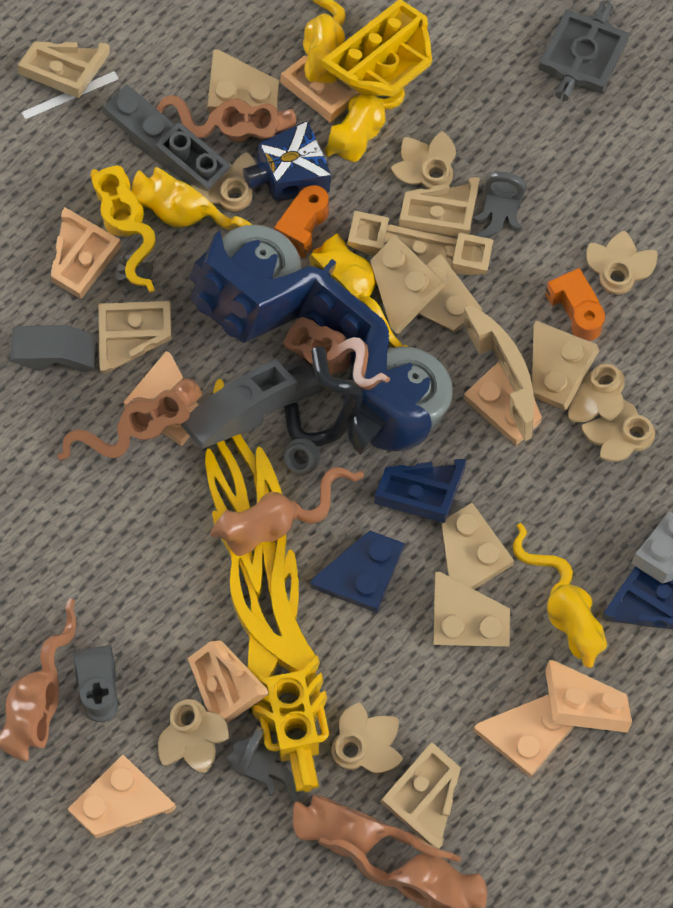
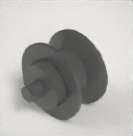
M134 253L125 257L121 255L118 258L119 263L115 271V278L118 281L126 280L125 288L128 291H134L142 287L147 288L146 286L131 284L126 278L125 267L127 261ZM141 262L136 268L135 273L140 278L151 279L154 267L150 262Z

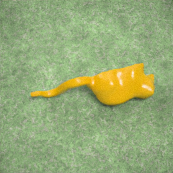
M312 0L317 5L331 12L333 17L329 14H321L311 19L305 26L303 47L308 55L304 68L305 77L309 82L334 83L337 81V78L320 66L323 58L345 41V33L341 27L346 18L345 10L334 0Z
M404 88L393 97L387 99L369 94L353 96L348 103V113L343 122L339 125L331 126L328 144L325 147V155L330 157L336 153L343 159L357 162L365 153L369 140L374 138L384 126L385 109H393L403 102L405 97Z
M119 165L111 166L101 171L93 169L90 177L97 198L101 201L100 212L107 232L119 237H130L133 234H139L144 239L143 244L127 261L125 267L126 278L131 284L146 286L149 292H154L152 280L140 278L135 273L138 265L153 250L156 237L152 228L142 223L144 210L138 202L136 195L130 191L128 176Z
M158 167L154 168L153 175L150 178L146 177L140 170L135 174L131 191L136 195L138 202L142 207L151 209L162 222L171 227H188L197 223L205 216H210L216 224L228 231L241 226L252 225L241 217L234 216L233 218H228L223 215L197 190L173 178Z
M337 233L326 240L321 247L314 249L309 256L311 267L323 270L331 259L335 260L337 263L331 278L385 321L389 330L388 344L391 348L408 347L407 345H402L394 336L379 304L370 297L377 285L372 265L365 258L351 252L345 241Z
M522 523L518 524L517 528L520 533L513 543L514 555L525 564L554 567L559 571L560 580L553 586L547 602L549 620L557 629L566 634L572 654L576 658L582 659L585 667L592 668L596 657L607 648V641L603 626L591 612V596L584 589L570 585L573 571L566 559L554 555L529 554L525 552L522 547V541L527 534V530Z

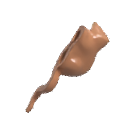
M173 95L164 97L156 107L162 113L166 107L175 106L182 124L199 139L208 137L217 127H220L222 133L234 142H245L249 137L267 140L297 124L296 114L292 109L277 111L274 105L266 103L250 106L246 101L237 98L219 105L210 113L207 122L201 126H197L194 123L187 104L180 97Z
M301 317L297 319L283 341L286 349L295 352L308 364H313L311 350L319 346L325 347L330 375L346 371L351 364V352H356L353 378L354 382L362 390H370L382 381L385 383L390 381V378L383 373H379L371 379H365L369 353L367 344L360 338L353 337L347 339L339 331H334L326 326L320 327L314 321Z
M182 378L171 390H165L155 398H134L126 405L117 426L119 436L117 444H107L88 431L76 429L70 431L64 437L63 452L58 454L57 457L59 461L68 458L71 454V444L77 440L86 443L103 456L110 458L120 457L128 450L131 436L143 440L153 439L161 435L166 427L180 425L187 421L190 417L189 407L202 396V392L193 379Z
M341 467L331 468L325 472L320 485V503L318 507L312 510L302 509L299 504L289 500L279 492L266 493L260 499V502L243 512L224 511L223 515L211 529V536L226 540L235 555L243 556L254 550L258 544L275 541L287 534L292 527L294 519L309 524L321 522L327 517L330 510L331 484L333 480L345 477L356 482L364 477V473L362 471L352 473Z
M71 598L68 599L65 607L67 621L62 634L49 637L41 647L42 670L27 674L16 681L7 695L5 703L6 722L0 732V749L25 762L29 760L28 748L30 746L45 748L48 740L50 720L58 706L59 682L57 668L54 664V654L59 646L70 643L75 634L76 617L73 609L75 601Z
M314 794L312 802L308 807L300 802L294 803L293 827L297 837L302 840L319 841L321 837L330 841L344 840L355 845L366 855L383 837L390 836L402 843L413 846L429 856L448 858L456 862H460L462 858L454 853L426 843L413 833L383 823L372 816L322 795ZM331 849L338 855L351 858L348 854H346L343 851Z
M321 837L318 842L328 849H337L345 852L352 858L359 871L365 877L380 885L397 888L405 897L423 907L486 908L487 887L480 874H462L443 858L429 856L425 853L418 854L400 869L390 874L370 864L365 854L348 841H330Z

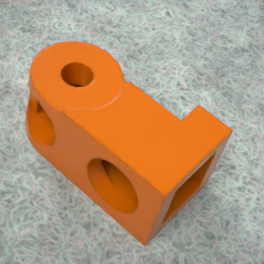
M317 185L305 187L293 200L274 227V230L280 232L292 242L299 256L304 259L312 249L311 232L316 225L322 224L329 215V195L326 190Z
M577 268L549 281L545 295L552 306L561 302L572 321L571 329L573 334L587 341L596 339L602 332L605 313L581 269Z

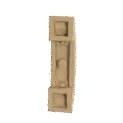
M354 211L347 245L374 257L396 235L425 264L441 254L456 274H487L493 239L460 232L457 239L389 225L388 217Z
M472 305L464 307V327L478 353L482 354L489 350L494 351L515 391L510 393L509 412L524 440H529L532 438L534 395L526 363L515 343L499 324Z

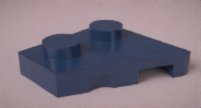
M454 459V465L433 467L432 462L417 463L414 466L398 465L386 467L375 493L374 504L445 523L463 477L466 460Z
M370 530L313 577L310 582V588L377 613L402 555L405 543Z
M635 566L604 611L602 618L611 622L673 629V580L661 583Z

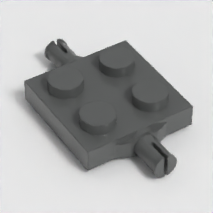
M601 1L594 16L581 15L566 9L539 65V70L559 77L562 80L555 93L559 100L563 95L562 101H568L575 85L603 94L625 49L630 34L613 27L607 22L613 10V5L610 2L606 6V1Z

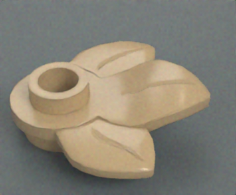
M441 131L438 133L430 145L409 137L403 138L401 145L403 161L391 167L393 174L399 181L409 185L422 184L426 189H431L435 185L451 184L453 180L451 164L456 157V150L452 140L445 132ZM437 172L440 173L442 176L439 178H433L429 175L431 173Z
M246 152L236 159L231 168L208 191L200 189L191 184V187L212 204H220L228 211L244 210L250 205L253 194L252 189H249L245 182L243 168L256 165L253 157ZM232 193H239L241 195L239 198H229Z
M622 231L613 237L606 247L596 243H589L586 260L589 267L600 275V284L604 290L611 294L620 295L630 291L635 281L646 279L653 273L657 264L658 253L656 250L637 252L629 234L626 231ZM619 275L623 278V281L616 282L611 277Z
M602 364L594 368L593 371H588L570 403L568 411L569 420L579 423L587 422L594 419L598 414L608 421L614 419L624 406V399L621 394L625 386L623 373L611 364ZM605 382H611L610 384L602 385Z
M625 400L622 411L611 421L598 418L583 424L581 427L583 434L591 443L602 446L600 458L611 462L625 460L634 451H642L649 448L655 438V429L646 417L638 415L635 406ZM638 432L642 437H634L631 433Z
M185 699L180 701L171 710L170 725L159 736L158 754L162 765L168 766L183 757L193 769L201 773L207 772L215 760V743H221L230 738L227 722L218 713L207 712L205 707L196 700ZM194 713V721L190 725H186V717Z
M361 703L350 706L339 719L340 734L332 743L331 754L334 762L343 769L354 770L362 767L374 774L385 773L395 769L403 761L399 752L390 747L397 736L399 719L392 716L368 718L367 712ZM352 745L357 748L358 753L353 757H348L343 753L345 747Z

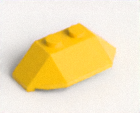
M397 0L323 58L320 66L360 94L393 97L431 66L432 52L427 29V16L403 0Z

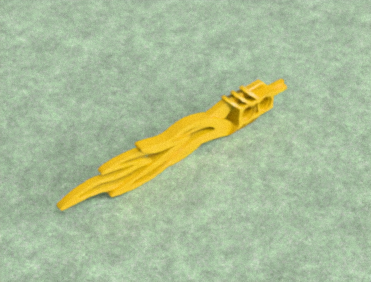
M221 379L216 381L213 394L224 387ZM241 434L231 437L254 478L257 503L260 502V499L266 493H281L275 472L263 449L257 447L255 457ZM224 440L216 443V446L230 471L236 496L226 482L212 450L208 448L205 454V466L209 490L216 511L212 512L214 525L223 515L224 511L228 510L221 499L215 481L222 489L234 512H243L251 508L242 473ZM287 534L277 539V546L276 540L258 544L254 548V557L252 551L243 556L235 555L226 540L221 538L232 562L230 592L233 607L242 627L249 636L247 668L267 688L269 695L251 707L252 713L260 722L261 728L264 729L263 739L266 748L270 751H279L281 762L290 760L296 791L310 792L313 788L319 787L313 756L319 755V743L325 741L329 736L324 711L327 693L326 690L320 693L324 680L322 673L316 674L320 664L319 657L310 648L296 622L299 603V580L295 554L293 550H289L286 554ZM263 558L273 616L280 636L275 634L270 628L258 603L262 590ZM239 569L249 592L251 611L246 605L242 594ZM291 577V592L288 601L285 582ZM278 664L291 672L272 676ZM285 693H293L298 699L291 704H285L279 700V697ZM317 719H319V724L321 728L320 735H317L315 727V722ZM299 728L306 735L299 740H293L286 733L291 729ZM270 730L276 734V744L272 743Z

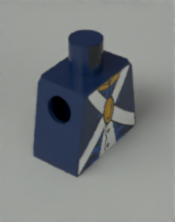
M308 121L262 141L258 145V164L243 168V175L248 188L267 184L272 198L276 201L295 199L301 190L310 185L320 186L327 193L330 192L332 174Z

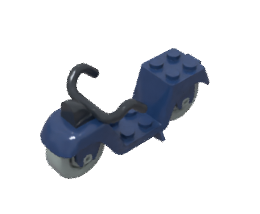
M245 225L233 229L223 239L221 231H217L213 235L208 250L194 263L189 279L195 283L190 298L201 313L211 317L222 326L229 336L235 337L242 343L294 319L307 318L314 321L320 327L326 326L334 331H339L347 339L353 337L360 338L367 344L369 356L365 379H371L379 373H383L390 378L388 383L382 381L370 390H362L354 382L353 378L356 352H351L352 367L349 379H342L330 375L326 348L321 346L313 348L311 354L317 382L322 388L330 392L345 394L344 403L335 423L330 428L312 433H307L302 429L298 403L284 406L287 430L292 440L306 438L319 447L340 439L348 429L349 440L354 450L360 455L371 445L387 451L409 450L420 445L427 438L430 430L441 421L452 400L453 387L451 378L442 363L431 354L418 348L395 347L388 350L389 330L385 321L331 278L337 263L335 260L331 259L323 270L311 266L301 269V260L295 246L287 237L272 228L261 225Z

